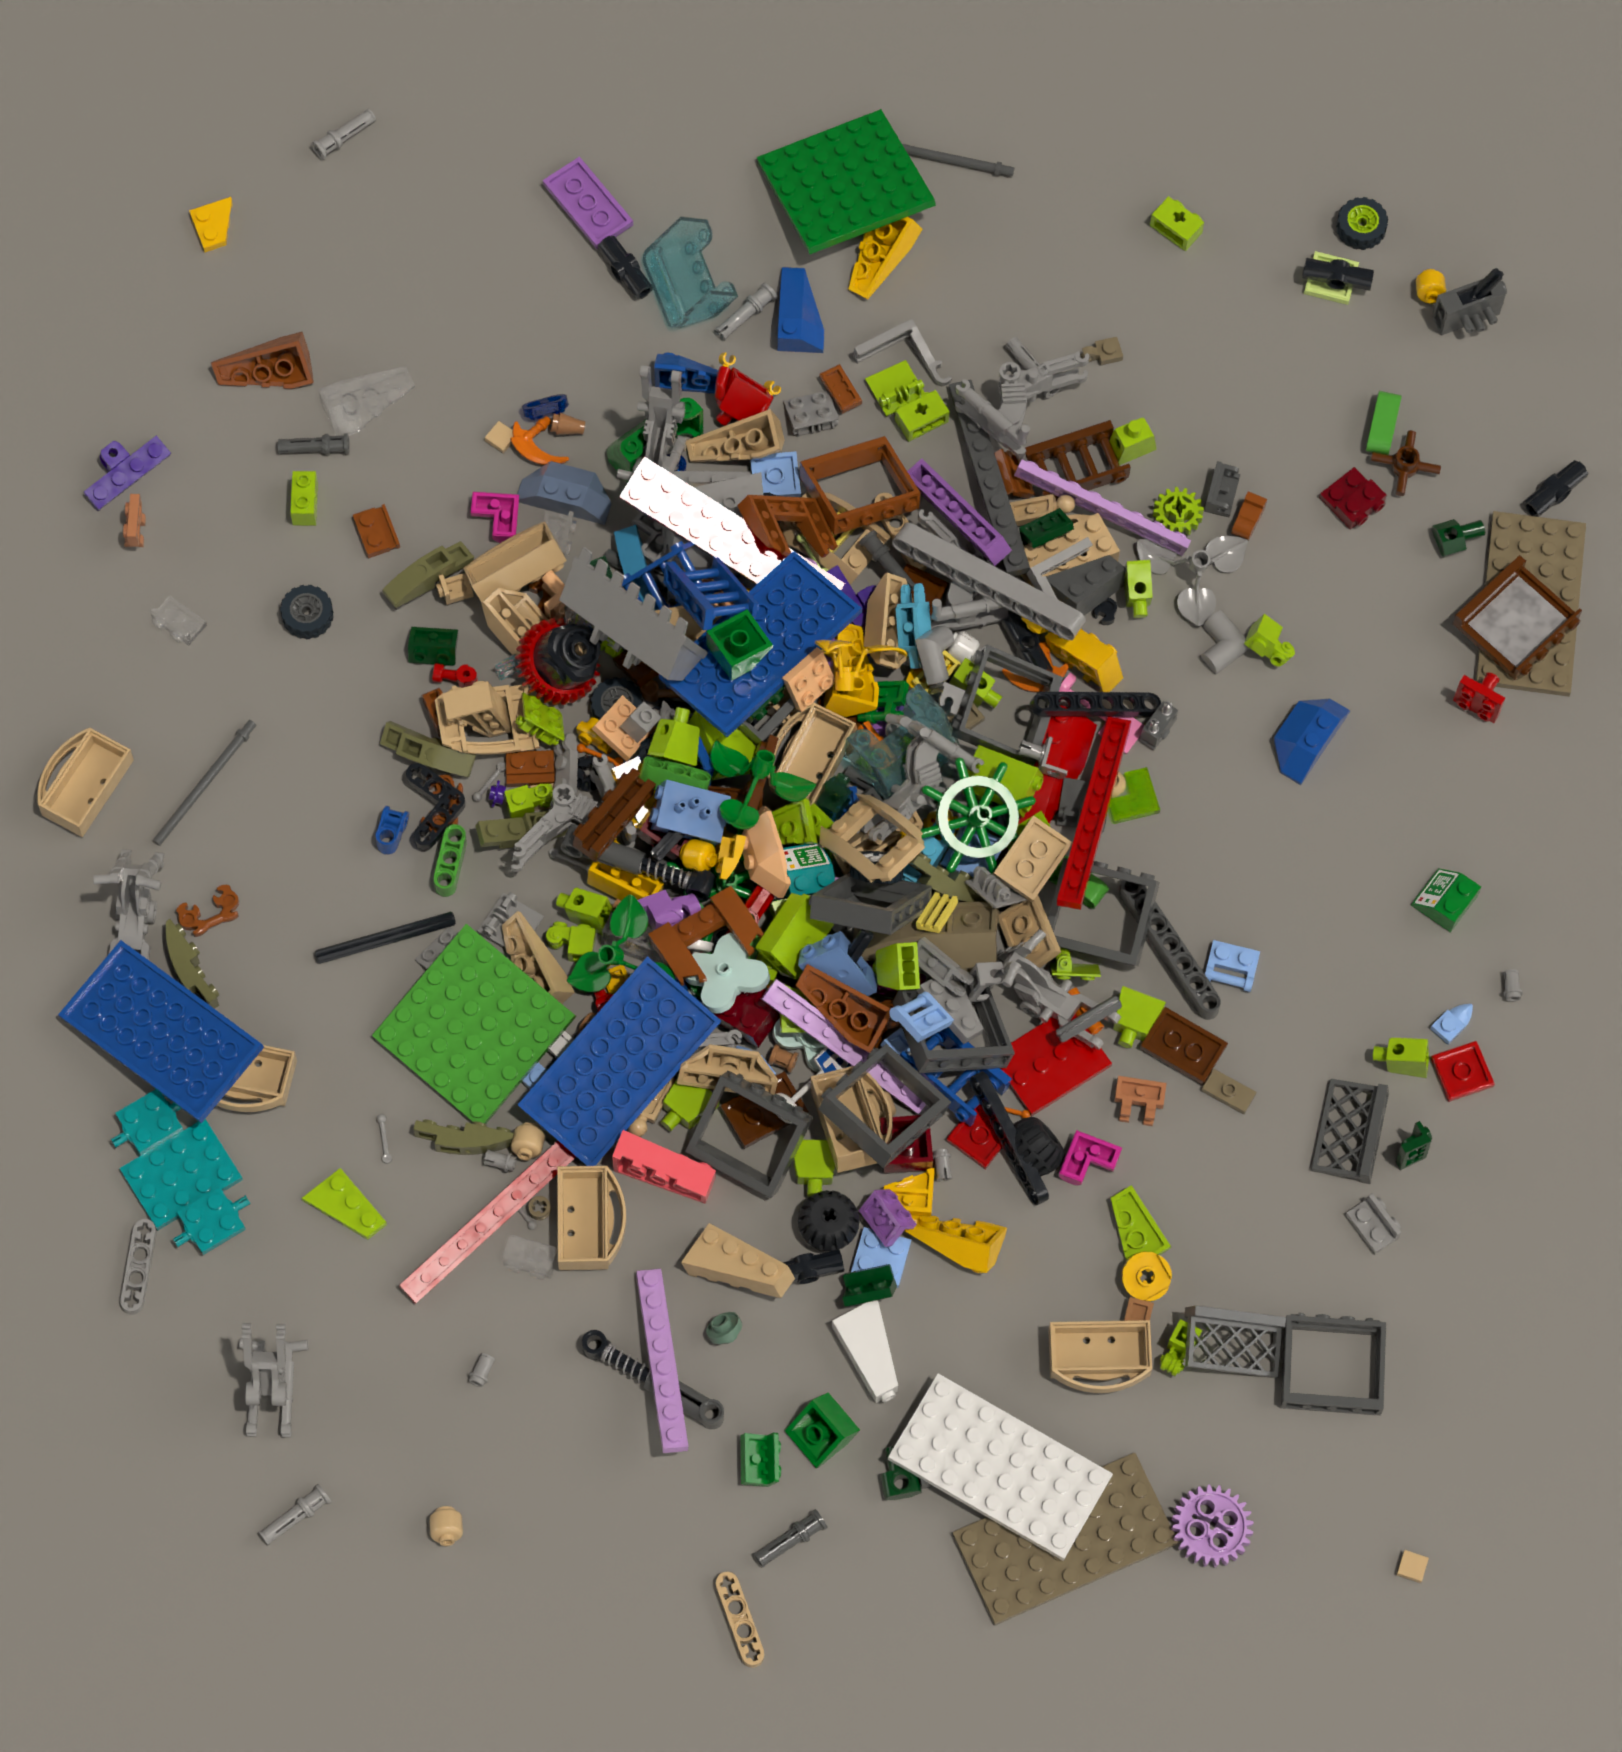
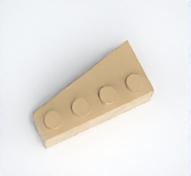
M710 1223L681 1262L690 1276H701L710 1281H721L737 1288L741 1286L749 1288L754 1292L782 1298L795 1279L788 1265Z

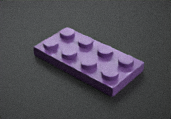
M580 156L543 180L544 187L596 249H598V245L607 236L616 237L633 226L631 217Z

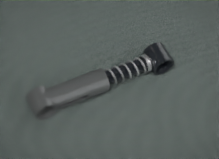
M570 825L561 844V850L574 858H581L582 856L589 858L573 846L575 837L573 833L578 825ZM613 842L597 860V862L637 876L639 873H646L648 877L652 875L655 879L661 878L663 882L669 881L671 885L678 884L679 888H685L687 895L694 894L700 902H705L709 899L716 881V876L708 870L684 872L683 869H675V866H667V863L661 864L658 860L655 862L651 858L647 859L645 858V852Z
M590 1330L584 1334L582 1348L584 1355L588 1359L608 1361V1365H615L616 1369L623 1370V1374L628 1373L631 1378H637L639 1383H645L643 1388L654 1394L651 1372L645 1366V1363L642 1365L638 1362V1359L634 1360L630 1358V1355H625L623 1350L618 1351L615 1349L616 1347L611 1344V1341L607 1340L605 1335L599 1330ZM591 1341H599L601 1346L598 1349H590L588 1344ZM679 1381L683 1412L700 1421L707 1429L719 1428L724 1421L723 1405L718 1400L709 1399ZM708 1410H715L719 1415L714 1419H709L705 1416V1413Z

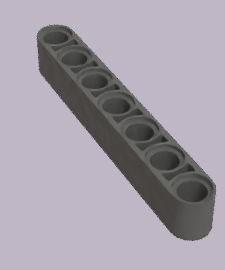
M1122 880L1119 890L1120 898L1139 924L1142 911L1138 906L1144 905L1147 888L1144 885ZM1134 886L1136 891L1129 892L1125 887ZM1155 901L1146 937L1199 1016L1205 1020L1214 1019L1219 1012L1221 999ZM1158 924L1162 927V930H1153L1151 925ZM1172 944L1175 946V949L1167 950L1164 945ZM1184 963L1189 968L1182 970L1177 967V964ZM1199 983L1202 988L1193 989L1190 984ZM1210 1002L1215 1008L1207 1009L1203 1004Z

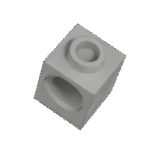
M643 701L620 728L638 743L660 720L661 716Z

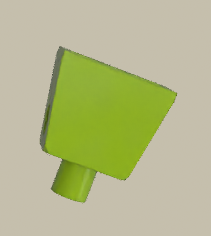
M1144 417L1132 420L1130 423L1116 428L1109 440L1119 465L1157 449L1155 437Z
M1150 560L1127 561L1124 580L1126 607H1133L1134 618H1144L1148 616L1147 606H1150L1153 598Z
M965 658L949 684L966 691L967 684H965L968 673L972 671L974 663ZM984 671L973 703L978 708L982 701L995 708L1002 696L991 689L995 679Z
M676 707L673 720H659L647 755L683 765H697L700 729L699 727L687 724L690 710Z
M574 888L571 895L559 894L556 906L565 909L571 922L577 925H589L591 928H595L596 933L602 936L607 935L614 912L608 897L580 888Z
M917 942L895 943L876 951V961L873 963L872 969L877 974V983L880 986L895 990L920 989Z
M1122 986L1119 997L1122 1007L1117 1010L1121 1019L1117 1024H1114L1113 1029L1121 1033L1118 1044L1125 1048H1131L1135 1038L1141 1041L1145 1040L1165 1008L1166 1002Z
M1389 1038L1388 1047L1374 1046L1373 1060L1386 1062L1388 1072L1427 1078L1430 1057L1428 1039Z
M676 1080L663 1100V1109L668 1114L662 1119L661 1124L669 1131H672L679 1123L687 1129H691L699 1123L712 1092L707 1088L677 1084Z
M803 1140L793 1162L797 1184L807 1185V1196L810 1197L822 1191V1185L832 1184L835 1163L827 1140Z

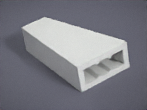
M878 1300L866 1302L832 1320V1328L875 1403L881 1400L885 1403L896 1396L898 1382Z

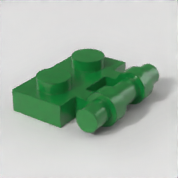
M905 680L877 682L879 686L878 707H885V710L877 712L876 709L858 714V721H869L871 724H875L877 721L886 722L885 717L888 713L904 715L903 711H896V707L905 706L909 684Z

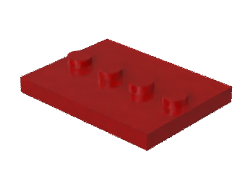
M1076 1014L1073 1016L1071 1021L1077 1018ZM1053 1017L1047 1023L1040 1024L1013 1041L1011 1045L1015 1054L1007 1068H1000L1012 1078L1009 1086L1025 1109L1030 1112L1031 1117L1112 1066V1062L1102 1048L1099 1050L1095 1046L1091 1048L1075 1037L1061 1042L1056 1035V1030L1059 1028L1058 1021Z

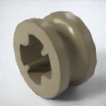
M536 1196L530 1200L528 1205L529 1214L533 1219L538 1221L544 1220L550 1215L551 1206L546 1197ZM538 1203L540 1206L546 1205L544 1206V1212H534L533 1210H536L535 1204Z

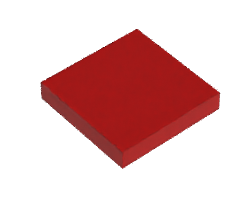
M1477 1041L1432 1055L1430 1058L1448 1102L1492 1088L1495 1085Z
M979 1104L974 1109L977 1112L974 1124L970 1127L965 1122L960 1121L946 1141L986 1170L1003 1147Z

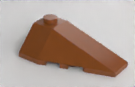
M303 332L279 337L211 362L218 385H262V387L280 386L292 389L314 382L310 353Z
M809 964L806 965L796 984V987L849 1043L871 1053L891 1019L889 1007Z

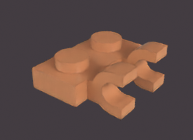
M130 494V502L125 504V516L127 518L126 524L123 526L124 546L144 547V537L140 534V526H145L146 516L142 513L140 494Z
M1118 1076L1114 1102L1122 1103L1119 1121L1129 1123L1131 1105L1146 1106L1143 1125L1153 1126L1156 1108L1163 1109L1167 1083Z

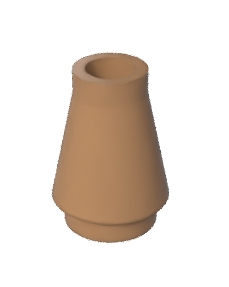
M561 412L559 414L553 413L550 432H555L556 435H583L585 421Z

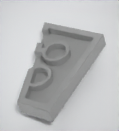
M954 976L953 981L958 982L962 986L960 980ZM934 978L921 984L920 989H917L919 994L925 991L929 992L954 1019L949 1028L963 1044L982 1033L984 1028L966 993L963 997L958 996L947 987H943Z

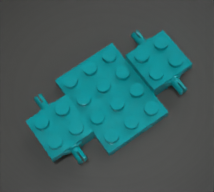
M155 1089L115 1113L122 1124L123 1132L111 1138V1141L115 1148L129 1141L138 1151L140 1156L122 1166L120 1171L154 1223L157 1231L179 1218L184 1225L185 1232L172 1238L176 1246L179 1247L191 1240L204 1255L246 1230L239 1218L238 1211L251 1203L246 1195L233 1203L223 1193L225 1190L241 1182L243 1178L207 1120L205 1119L202 1123L198 1121L183 1130L176 1115V1112L182 1108L174 1102L170 1104Z

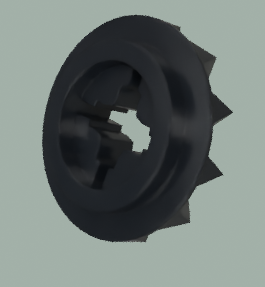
M585 754L583 757L578 758L577 788L580 790L593 791L597 789L596 784L590 780V774L585 779L583 769L587 770L592 765L593 757H596L598 762H602L596 755L589 756ZM592 765V770L595 772V775L598 776L596 769Z

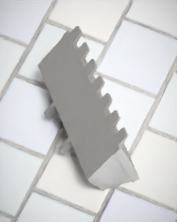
M586 547L582 548L579 558L575 556L573 559L572 568L559 600L595 626L590 642L596 644L599 639L605 641L610 637L616 642L613 646L616 652H619L622 647L628 650L623 662V666L627 669L632 664L636 666L643 661L667 680L682 681L696 664L708 654L707 651L685 636L688 622L679 617L675 626L671 624V609L664 605L659 614L653 611L656 602L653 596L646 594L642 603L637 599L640 591L638 585L631 582L626 591L622 588L623 574L616 570L612 578H608L606 576L608 564L599 559L596 567L590 565L592 552Z

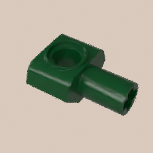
M1453 519L1432 525V532L1442 557L1466 551L1465 541L1485 536V527L1481 520L1460 526ZM1445 535H1451L1454 539H1447Z
M894 1446L886 1448L885 1452L889 1471L880 1475L885 1500H900L921 1494L919 1477L889 1461L888 1457ZM902 1479L907 1482L908 1486L904 1489H899L894 1483Z

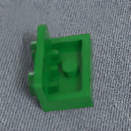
M773 1432L769 1435L751 1433L740 1435L741 1484L769 1487L779 1482L781 1477V1466L779 1465L781 1443L779 1441V1434Z

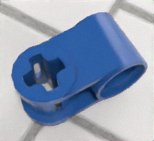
M390 806L384 807L376 832L377 848L381 853L389 855L397 850L402 834L408 824V811L402 813L390 809ZM389 837L392 838V841L383 842L382 839Z

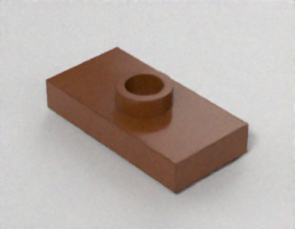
M840 364L820 373L819 378L842 414L862 404V399Z

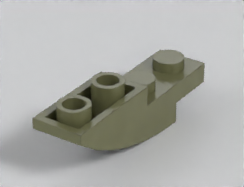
M461 541L446 549L440 546L408 566L383 588L382 592L393 606L397 608L434 589L435 582L439 581L438 575L443 574L445 578L472 562L474 556Z
M392 721L386 722L380 742L381 745L395 750L397 755L464 777H470L476 754L462 753L442 745V741L439 738H429Z
M549 811L525 813L523 817L478 821L475 827L481 847L499 845L500 849L513 848L515 843ZM568 829L552 839L565 836Z
M919 853L908 863V865L922 874L917 883L932 886V891L938 892L941 895L947 894L950 898L957 896L958 900L966 902H987L965 883L966 880L973 879V877L962 870L959 873H949L940 866L935 868L930 864L931 859L922 853Z
M171 919L167 920V946L179 982L192 993H198L203 1001L215 1009L219 1006L217 999L219 993L212 984L207 985L204 981L206 976L198 966L200 964L198 948L193 942H187L184 938L186 933L179 923L175 925Z
M424 1119L423 1121L416 1120L413 1129L415 1137L435 1141L436 1152L457 1155L484 1154L487 1150L494 1152L511 1147V1141L514 1133H511L507 1128L497 1127L493 1129L477 1121L473 1123L466 1122L464 1131H461L457 1126L447 1125L443 1127L437 1125L432 1120Z

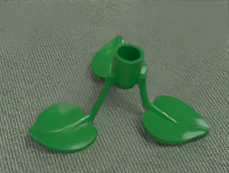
M718 740L715 741L712 747L710 760L713 768L718 773L727 777H734L737 773L744 775L751 768L752 774L755 776L743 804L738 800L728 799L720 805L719 812L722 818L736 828L750 829L759 820V812L755 808L747 806L758 779H764L770 774V783L776 786L775 792L777 795L792 802L805 799L816 787V783L786 772L774 773L776 768L773 765L775 755L768 750H759L756 757H752L749 763L746 756L724 746Z
M630 894L618 904L611 917V932L615 936L623 937L618 941H613L612 945H603L598 953L592 951L583 954L567 979V982L583 991L598 992L606 988L610 983L611 975L607 970L610 965L617 966L620 964L633 970L638 968V966L623 960L624 952L619 947L628 937L636 939L642 936L648 926V915L635 896ZM655 962L675 980L673 972L667 965Z

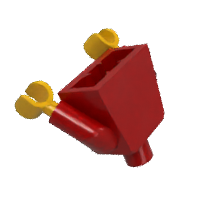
M723 352L719 356V362L722 366L719 367L715 384V398L718 407L721 409L716 419L724 426L728 425L733 418L740 421L767 411L774 399L773 394L777 395L781 392L780 386H775L772 390L774 381H766L764 386H762L736 368L730 369L729 366L735 363L736 358L734 355H731L729 362H726L727 352Z

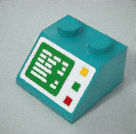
M819 842L817 844H804L783 848L787 863V875L790 877L791 882L784 897H789L791 893L798 895L816 893L835 881L833 865L825 848H822Z

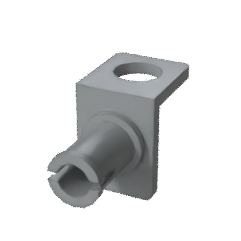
M1049 736L1042 746L1025 740L1021 741L1018 754L1036 759L1038 763L1037 768L1041 773L1058 779H1063L1067 775V770L1046 764L1053 737Z

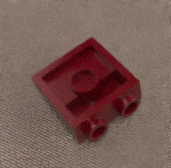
M1353 467L1321 492L1319 498L1351 530L1356 525H1363L1371 513H1378L1386 505L1387 494L1372 479L1368 481Z

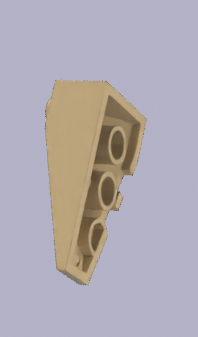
M769 409L686 441L689 459L692 463L760 459L782 451L785 439L780 420Z
M517 911L502 924L506 952L510 954L511 961L563 1004L575 992L571 984L567 982L568 977L522 913Z

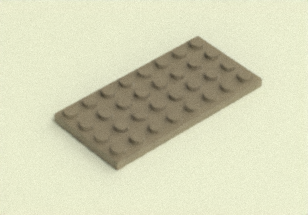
M1493 511L1485 587L1520 555L1526 560L1525 568L1576 612L1579 609L1586 523ZM1577 627L1573 631L1568 629L1564 633V639L1557 646L1553 644L1548 648V654L1541 661L1537 659L1532 664L1533 668L1525 676L1520 675L1516 680L1479 648L1476 681L1481 684L1486 673L1490 672L1500 679L1495 687L1570 697Z
M1132 1453L1102 1467L1113 1473L1064 1561L988 1517L953 1532L952 1535L994 1625L1178 1545L1179 1542L1173 1539L1175 1534L1171 1530V1525L1136 1453Z

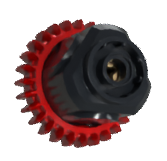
M551 618L531 626V629L524 633L525 636L519 640L522 645L516 648L521 654L515 656V659L521 663L515 668L522 670L518 677H524L526 680L522 686L529 685L531 687L528 693L536 691V698L539 699L544 696V703L552 701V705L559 703L566 705L568 702L572 704L585 697V694L592 690L591 687L597 683L594 678L600 675L595 669L601 666L597 661L600 658L602 641L599 639L596 644L590 642L594 630L588 624H572V620L564 623L563 618L558 620Z

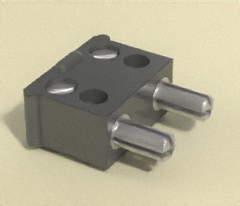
M1163 701L1142 729L1139 741L1152 750H1155L1162 739L1168 736L1170 728L1177 720L1178 710L1172 706V702L1169 704L1170 701Z

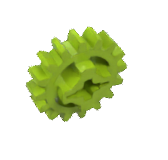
M1175 487L1174 492L1166 489L1165 496L1159 494L1158 501L1154 502L1153 508L1155 509L1152 515L1157 517L1155 521L1162 523L1165 528L1173 532L1182 533L1185 531L1187 535H1190L1191 528L1197 530L1198 523H1202L1204 507L1200 506L1202 500H1195V492L1190 495L1187 494V488H1184L1183 492H1179L1178 487Z

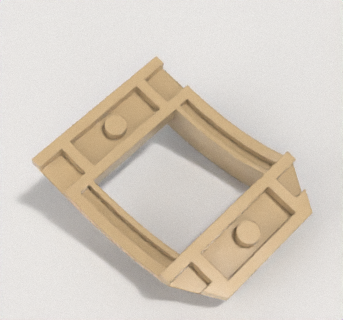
M806 491V493L802 496L805 498H811L808 491ZM824 492L835 510L843 513L856 509L844 500ZM781 521L780 529L784 533L788 547H793L808 556L802 543H799L796 539L797 535L802 533L796 523ZM875 522L870 525L861 526L865 531L842 559L830 550H828L830 553L826 557L821 558L809 542L805 541L820 566L830 570L838 565L851 585L872 560V555L869 551L859 544L860 540L873 530L878 533L877 537L883 544L891 537Z
M455 685L449 691L457 690L461 687ZM503 685L493 687L508 706L513 740L496 742L466 741L464 726L460 725L459 720H447L443 694L435 699L442 745L468 754H504L538 749L539 742L536 734L530 735V731L529 733L518 728V725L515 723L519 715H524L522 693L524 692L530 696V693H528L529 686Z
M856 794L859 801L853 804L839 820L835 821L829 830L821 826L819 844L822 848H828L831 853L854 867L870 883L875 879H880L882 882L891 881L925 848L921 836L923 833L907 818L886 803L871 795ZM876 814H879L903 831L906 836L900 839L874 865L847 841Z

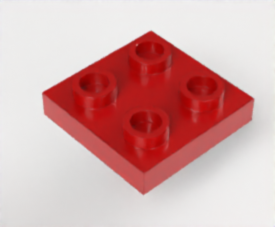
M1487 672L1481 684L1463 675L1453 701L1464 710L1469 709L1476 713L1480 719L1495 723L1506 698L1493 691L1500 679L1495 674Z

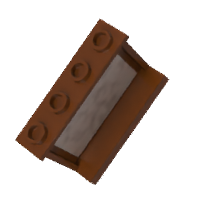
M1520 555L1456 614L1453 625L1514 680L1520 675H1527L1533 668L1532 664L1537 659L1541 661L1548 654V648L1553 644L1557 646L1564 639V633L1568 629L1573 631L1581 622L1579 618L1582 612L1580 608L1576 612L1573 611L1525 568L1526 560Z

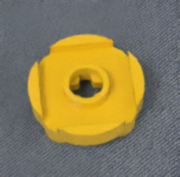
M1138 1252L1132 1255L1122 1268L1123 1286L1131 1296L1137 1299L1154 1301L1161 1298L1169 1289L1172 1279L1171 1268L1162 1256L1154 1252ZM1145 1269L1147 1272H1153L1150 1283L1140 1279L1142 1271Z

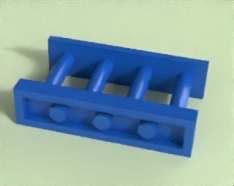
M683 541L670 547V553L633 575L626 573L622 588L624 587L627 591L631 582L642 577L649 592L656 599L658 610H661L664 605L668 608L682 606L677 599H675L677 604L672 607L670 603H666L650 571L659 566L663 574H665L666 562L675 556L679 558L686 572L695 571L696 569L685 551L695 544L691 541L686 544ZM700 579V580H692V582H693L694 584H695V583H703L701 579ZM720 590L701 593H703L704 595H711L719 592Z
M713 556L711 569L684 572L675 561L666 562L663 583L702 630L712 629L715 617L739 614L747 609L756 620V614L759 612L757 600L753 598L719 557ZM713 579L711 582L695 584L692 582V580ZM716 590H722L724 592L711 595H704L703 593H701ZM724 602H732L734 604L720 607L711 605Z
M949 1027L932 1035L926 1042L928 1050H933L938 1044L946 1049L975 1048L969 1042L963 1044ZM903 1051L900 1056L918 1071L913 1056ZM1000 1068L966 1070L947 1088L937 1079L943 1072L920 1073L951 1101L948 1108L954 1112L956 1118L961 1122H965L970 1127L974 1124L977 1112L974 1109L980 1103L976 1095L967 1103L956 1095L970 1080V1077L981 1071L985 1072L995 1090L1001 1096L1008 1090L1012 1080Z

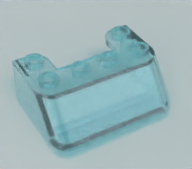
M680 217L643 254V265L653 286L666 323L671 328H683L717 317L738 297L736 289L731 282L724 281L715 287L703 257L702 251L712 240V230L707 219Z
M920 684L913 687L906 695V705L915 714L910 719L919 721L951 742L959 744L958 738L951 736L953 728L941 706ZM900 726L883 740L879 741L869 730L860 729L846 738L845 755L882 796L889 799L894 794L891 792V787L894 784L901 786L906 780L903 764L906 763L908 745L915 736L910 734L906 728ZM938 753L936 762L939 763L938 767H942L949 759Z

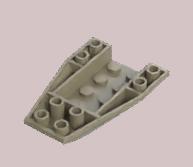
M958 902L940 933L917 929L916 921L919 917L891 935L871 931L874 937L861 956L865 961L875 962L878 949L895 943H918L920 938L926 937L956 962L961 969L970 972L976 963L997 962L996 936L1000 908L995 909L988 902ZM944 905L943 909L940 912V915L942 914L947 905ZM854 928L853 941L861 929Z

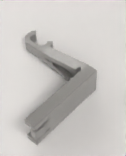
M913 319L854 347L853 357L859 363L910 338L909 343L929 371L935 383L939 386H946L952 380L951 376L942 379L938 375L936 369L941 368L942 360L935 361Z
M1089 537L1031 567L1027 572V576L1036 589L1057 599L1046 576L1043 575L1089 551L1093 544Z

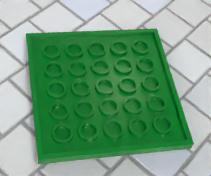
M882 109L757 157L758 165L809 255L936 206L933 195Z

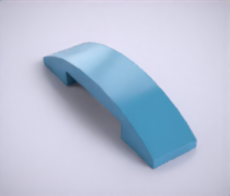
M637 525L615 531L616 546L624 575L626 573L633 575L645 568L647 564ZM642 577L633 582L640 587L639 596L643 602L646 594L651 595ZM656 602L653 611L659 609Z

